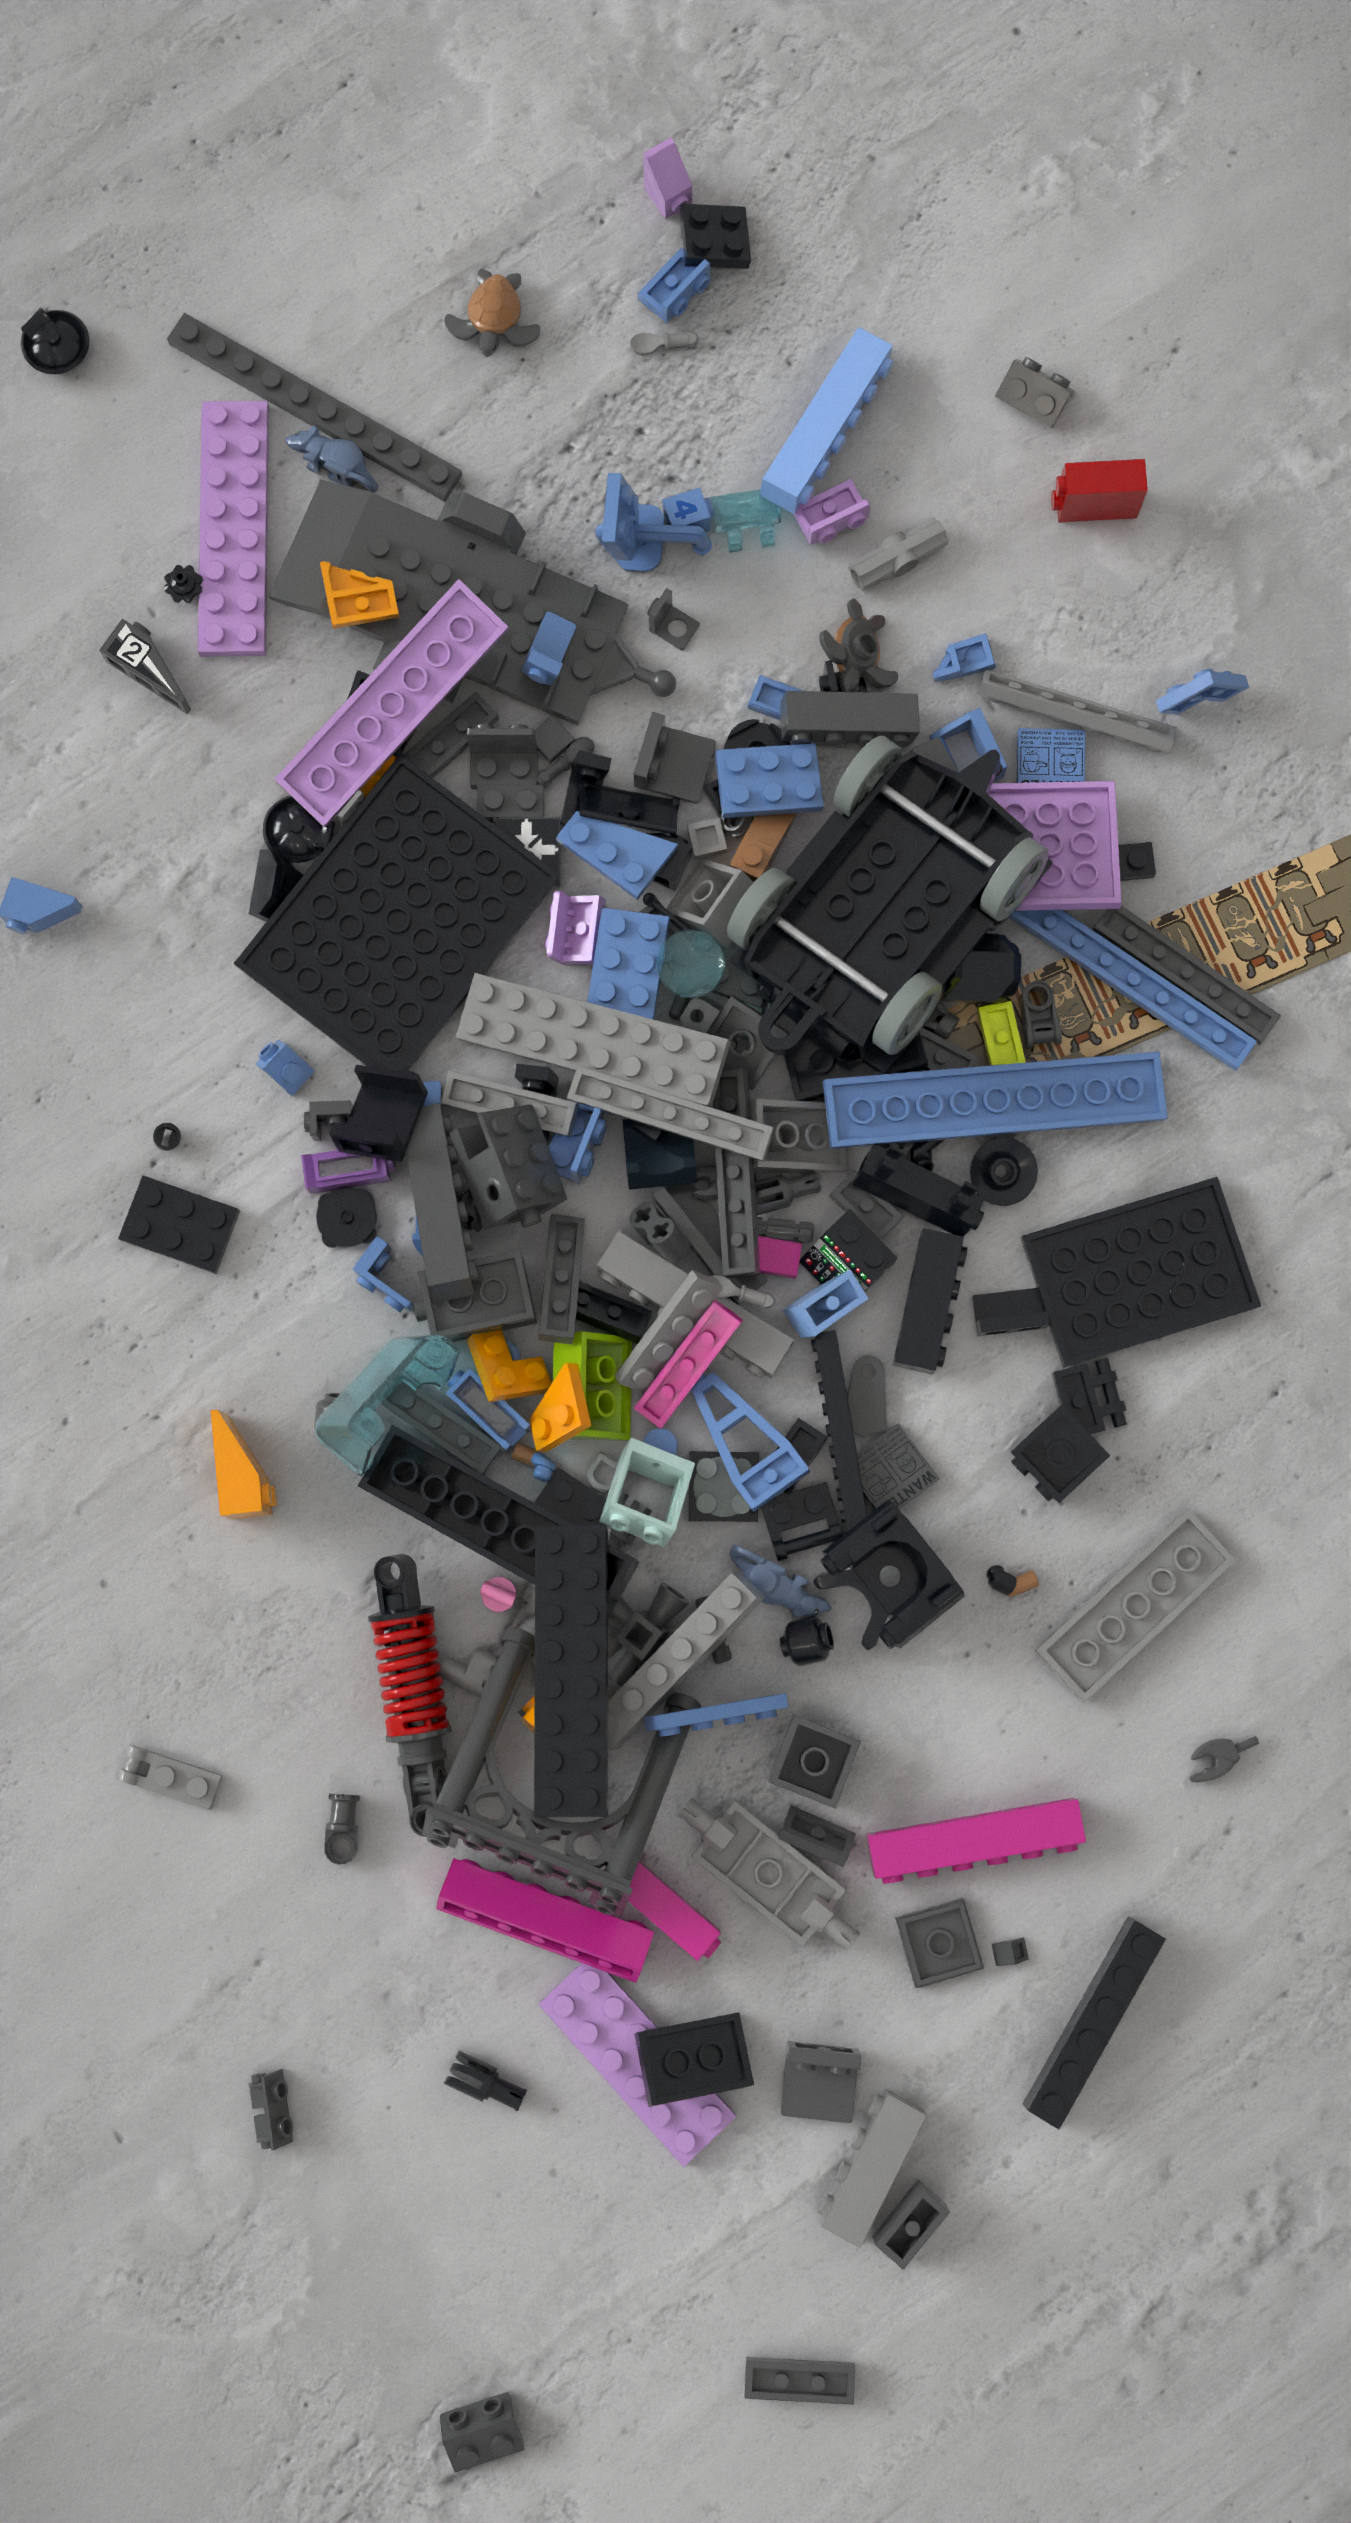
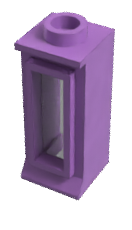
M338 1150L301 1155L305 1188L310 1194L333 1191L339 1188H352L390 1182V1171H395L394 1161L343 1153Z

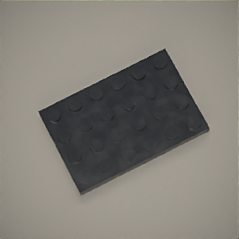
M1218 1177L1021 1237L1044 1311H1048L1049 1327L1063 1368L1261 1307Z

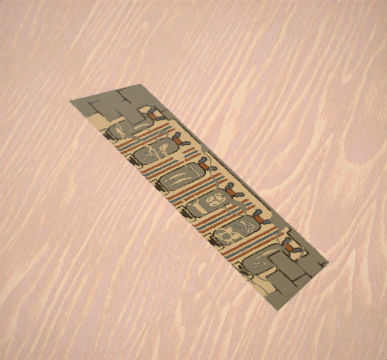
M1351 834L1151 920L1147 924L1251 995L1351 952ZM1067 957L1022 976L1017 992L1013 996L1007 997L1004 1001H1012L1026 1063L1111 1056L1172 1029ZM1036 980L1044 981L1050 985L1054 993L1056 1012L1061 1025L1062 1043L1055 1045L1054 1042L1034 1045L1032 1049H1026L1022 1032L1019 998L1030 982ZM1028 993V999L1031 1004L1035 1006L1044 1005V998L1040 993ZM962 1002L948 1008L949 1012L960 1018L947 1041L978 1056L979 1059L975 1067L989 1066L977 1009L978 1007L993 1004ZM936 1017L935 1024L939 1025L943 1017Z

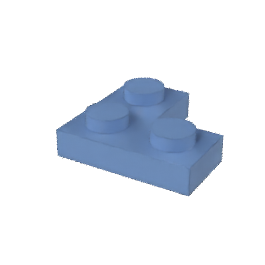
M1205 669L1196 673L1193 676L1194 680L1187 684H1178L1170 687L1166 691L1167 695L1157 699L1156 704L1159 713L1178 715L1204 700L1223 702L1250 687L1246 675L1231 674L1230 671L1214 672L1213 669Z

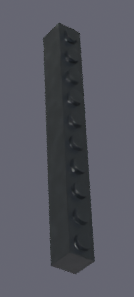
M836 1330L817 1334L814 1336L815 1339L811 1340L813 1352H817L818 1360L815 1361L816 1373H821L822 1378L818 1385L820 1395L824 1394L826 1403H822L823 1415L828 1416L829 1424H826L825 1427L827 1437L832 1438L833 1445L829 1446L831 1459L835 1458L836 1467H833L834 1480H839L840 1485L836 1492L838 1502L842 1501L844 1510H840L841 1522L846 1523V1532H848L868 1515Z

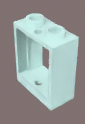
M630 1438L620 1455L600 1522L609 1525L616 1531L627 1532L640 1537L649 1544L665 1547L676 1530L695 1463ZM628 1470L673 1487L663 1521L618 1504Z

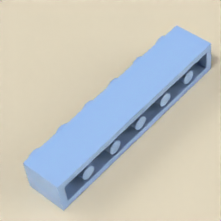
M860 327L857 328L763 477L760 491L761 497L792 514H795L800 504L806 505L809 502L814 491L812 485L817 478L823 479L830 466V461H828L832 453L838 454L845 443V432L848 428L854 429L862 414L860 408L864 402L869 404L872 401L878 388L876 383L879 378L885 379L893 365V360L890 359L892 344Z

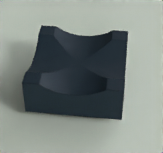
M622 1119L629 1190L697 1183L693 1139L668 1132L655 1144L630 1127V1119Z

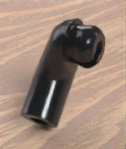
M946 1139L916 1142L911 1147L910 1161L932 1172L934 1169L932 1150Z

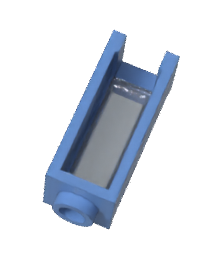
M470 1368L465 1373L462 1370L458 1371L447 1383L450 1389L446 1394L507 1452L531 1429L530 1424L504 1400L488 1402L480 1377Z

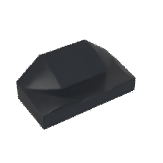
M261 849L259 852L248 913L265 922L268 921L303 877V874L291 862L284 861L277 852L271 849Z

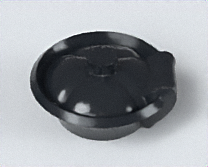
M40 307L21 327L23 332L21 336L23 356L34 369L42 373H66L77 367L88 352L90 342L88 330L80 318L68 311H45Z
M287 796L277 801L268 810L263 821V838L267 847L277 852L284 861L291 863L308 862L317 858L330 843L336 823L332 820L326 827L322 826L292 796Z

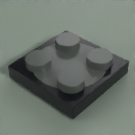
M690 1451L689 1461L694 1462L695 1465L689 1482V1521L758 1522V1510L753 1512L731 1481L719 1452ZM730 1452L740 1475L759 1463V1452Z

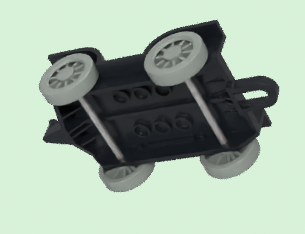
M885 736L875 737L858 752L838 783L834 794V806L844 814L841 815L834 811L786 872L778 867L771 868L758 877L748 888L734 909L727 927L728 938L740 946L730 959V962L753 979L760 975L781 991L761 1018L758 1026L759 1037L763 1046L768 1051L778 1055L792 1053L803 1043L820 1021H823L855 1044L859 1049L861 1058L883 1074H886L934 1012L944 994L946 982L988 930L992 932L1003 925L1049 870L1053 862L1048 859V848L1033 839L1032 832L1027 830L988 795L994 778L1000 775L1003 770L1000 763V754L997 750L988 751L957 773L914 751L902 756L901 747ZM793 1000L808 1010L787 1037L779 1039L771 1034L773 1025Z

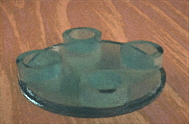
M685 930L672 935L660 946L657 956V971L664 986L672 993L686 998L700 997L712 991L719 984L725 969L724 954L720 945L710 934L704 931Z

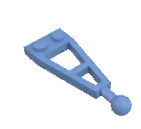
M714 1372L709 1375L702 1374L691 1391L732 1483L751 1510L755 1512L810 1473V1470L791 1443ZM713 1388L736 1408L718 1422H716L704 1396ZM747 1418L779 1449L740 1475L722 1435Z

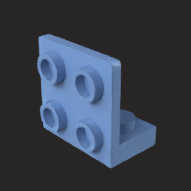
M595 1107L592 1115L578 1110L571 1137L554 1133L548 1148L559 1177L579 1184L582 1176H589L595 1160L592 1150L595 1144L601 1145L607 1130L605 1126L606 1120L603 1119L601 1108Z

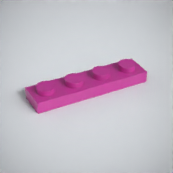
M715 1299L635 1405L634 1409L661 1429L742 1323L743 1319Z

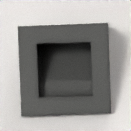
M1024 1937L992 1944L996 1966L1015 1965L1029 1960Z

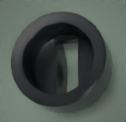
M172 1123L160 1124L153 1133L154 1144L163 1151L175 1149L181 1140L180 1130ZM165 1129L172 1131L168 1146L161 1145Z

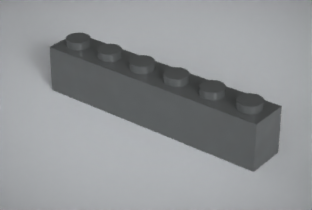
M440 1103L422 1107L406 1150L427 1284L433 1303L475 1295L473 1281L479 1280L475 1260L469 1261L468 1251L474 1250L470 1230L464 1231L463 1222L469 1221L465 1201L459 1202L458 1193L464 1192L460 1172L454 1173L453 1164L459 1163L454 1145L449 1144L448 1141L449 1133L453 1131L450 1115L443 1116Z

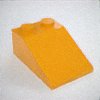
M210 1410L220 1516L238 1519L273 1515L272 1506H277L275 1485H270L269 1478L230 1416L219 1410Z

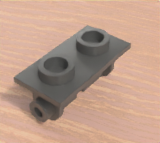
M283 2069L267 2075L265 2073L251 2075L252 2082L249 2083L252 2109L264 2108L265 2114L254 2116L257 2143H261V2149L271 2148V2150H276L293 2142V2123L289 2116L287 2102L288 2087L284 2081Z

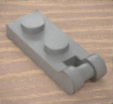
M128 1746L125 1754L128 1759L125 1768L120 1769L117 1780L207 1810L212 1809L223 1775L137 1746ZM141 1761L151 1764L147 1776L138 1773Z

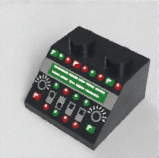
M849 1209L815 1242L800 1259L799 1263L820 1285L847 1270H851L864 1292H866L896 1263L898 1257Z

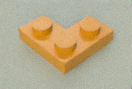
M502 1330L472 1334L466 1340L488 1402L544 1394L551 1386L552 1382L542 1356L513 1361Z

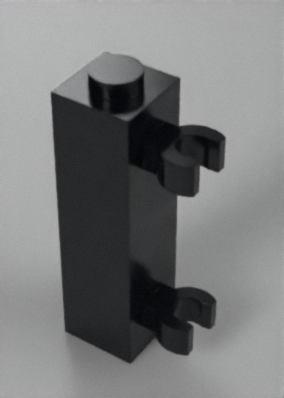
M877 1144L872 1145L865 1155L852 1185L953 1235L964 1237L970 1229L976 1230L984 1216V1212L980 1210L984 1197L975 1193L978 1189L977 1186L967 1181L960 1186L901 1157L904 1150L892 1144L888 1149Z

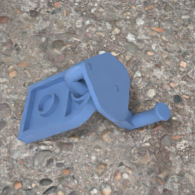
M608 473L604 521L596 527L595 535L624 570L648 572L655 569L662 559L663 542L692 543L693 549L697 554L705 555L709 553L712 542L703 528L699 526L665 525L662 511L654 505L639 504L638 495L635 494L631 485L627 483L621 473Z

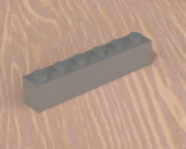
M620 1231L616 1233L596 1265L597 1270L601 1272L599 1276L601 1280L614 1288H617L618 1284L630 1290L628 1296L643 1306H646L649 1302L659 1308L658 1315L689 1275ZM716 1298L743 1319L719 1353L732 1361L735 1356L747 1363L745 1366L747 1371L761 1379L764 1375L772 1378L792 1346L794 1339L728 1298Z
M732 1572L608 1701L609 1750L621 1748L645 1723L644 1717L652 1716L765 1598L741 1572Z

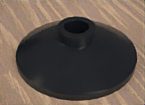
M1002 1137L986 1142L976 1151L970 1164L971 1183L978 1187L977 1194L984 1197L985 1201L994 1205L1009 1206L1019 1203L1031 1193L1037 1181L1038 1167L1036 1159L1031 1150L1024 1143L1016 1139ZM999 1165H1004L1006 1168V1174L1002 1178L996 1175V1168Z

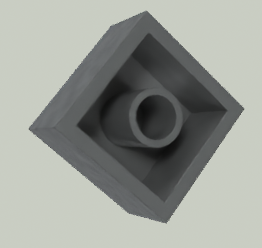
M793 1714L768 1782L836 1809L861 1741Z

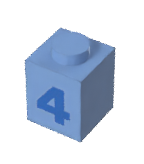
M700 487L662 499V511L667 525L699 526L705 532L710 531L711 518L715 516L710 498L703 497Z

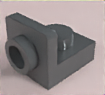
M351 1100L309 1102V1112H304L305 1132H310V1136L314 1141H321V1121H325L327 1126H332L333 1123L346 1125V1121H348L354 1106Z

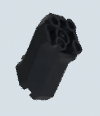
M986 933L946 982V988L940 1001L993 1004L1003 1003L1007 997L1013 996L1021 982V953L1017 945L1010 942L1005 935Z

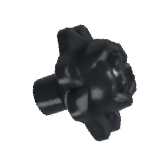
M176 565L172 572L164 576L167 584L164 585L163 589L165 593L172 596L175 603L181 602L182 599L184 602L190 603L196 595L202 592V587L199 584L202 583L203 577L197 574L191 565L185 568L181 565Z

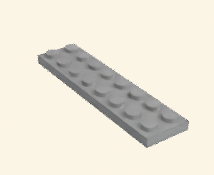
M474 973L455 1038L461 1041L576 1071L577 1066H581L708 1107H712L731 1044L730 1040L478 973Z

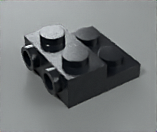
M1062 1404L1011 1450V1453L1015 1456L1011 1460L1012 1464L1024 1476L1030 1472L1039 1482L1035 1488L1047 1501L1050 1502L1054 1498L1058 1503L1065 1499L1110 1457V1454Z

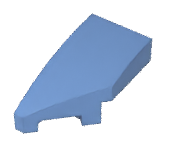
M981 634L954 643V645L949 644L945 657L938 669H935L932 674L934 681L938 682L984 672L985 669L996 668L987 634Z

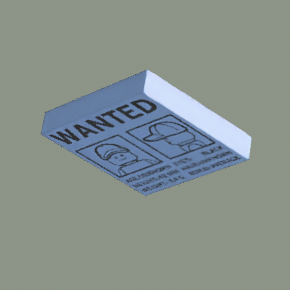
M1018 728L1017 783L1085 782V730Z

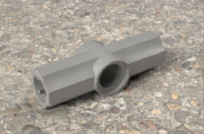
M934 517L904 534L903 532L891 534L878 545L877 549L849 563L848 569L852 580L857 588L864 591L892 575L899 577L908 573L916 567L919 560L948 545L949 540L941 522Z

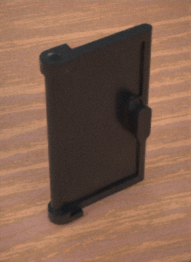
M581 779L578 785V797H581L579 816L676 835L680 798H662L588 783V780Z

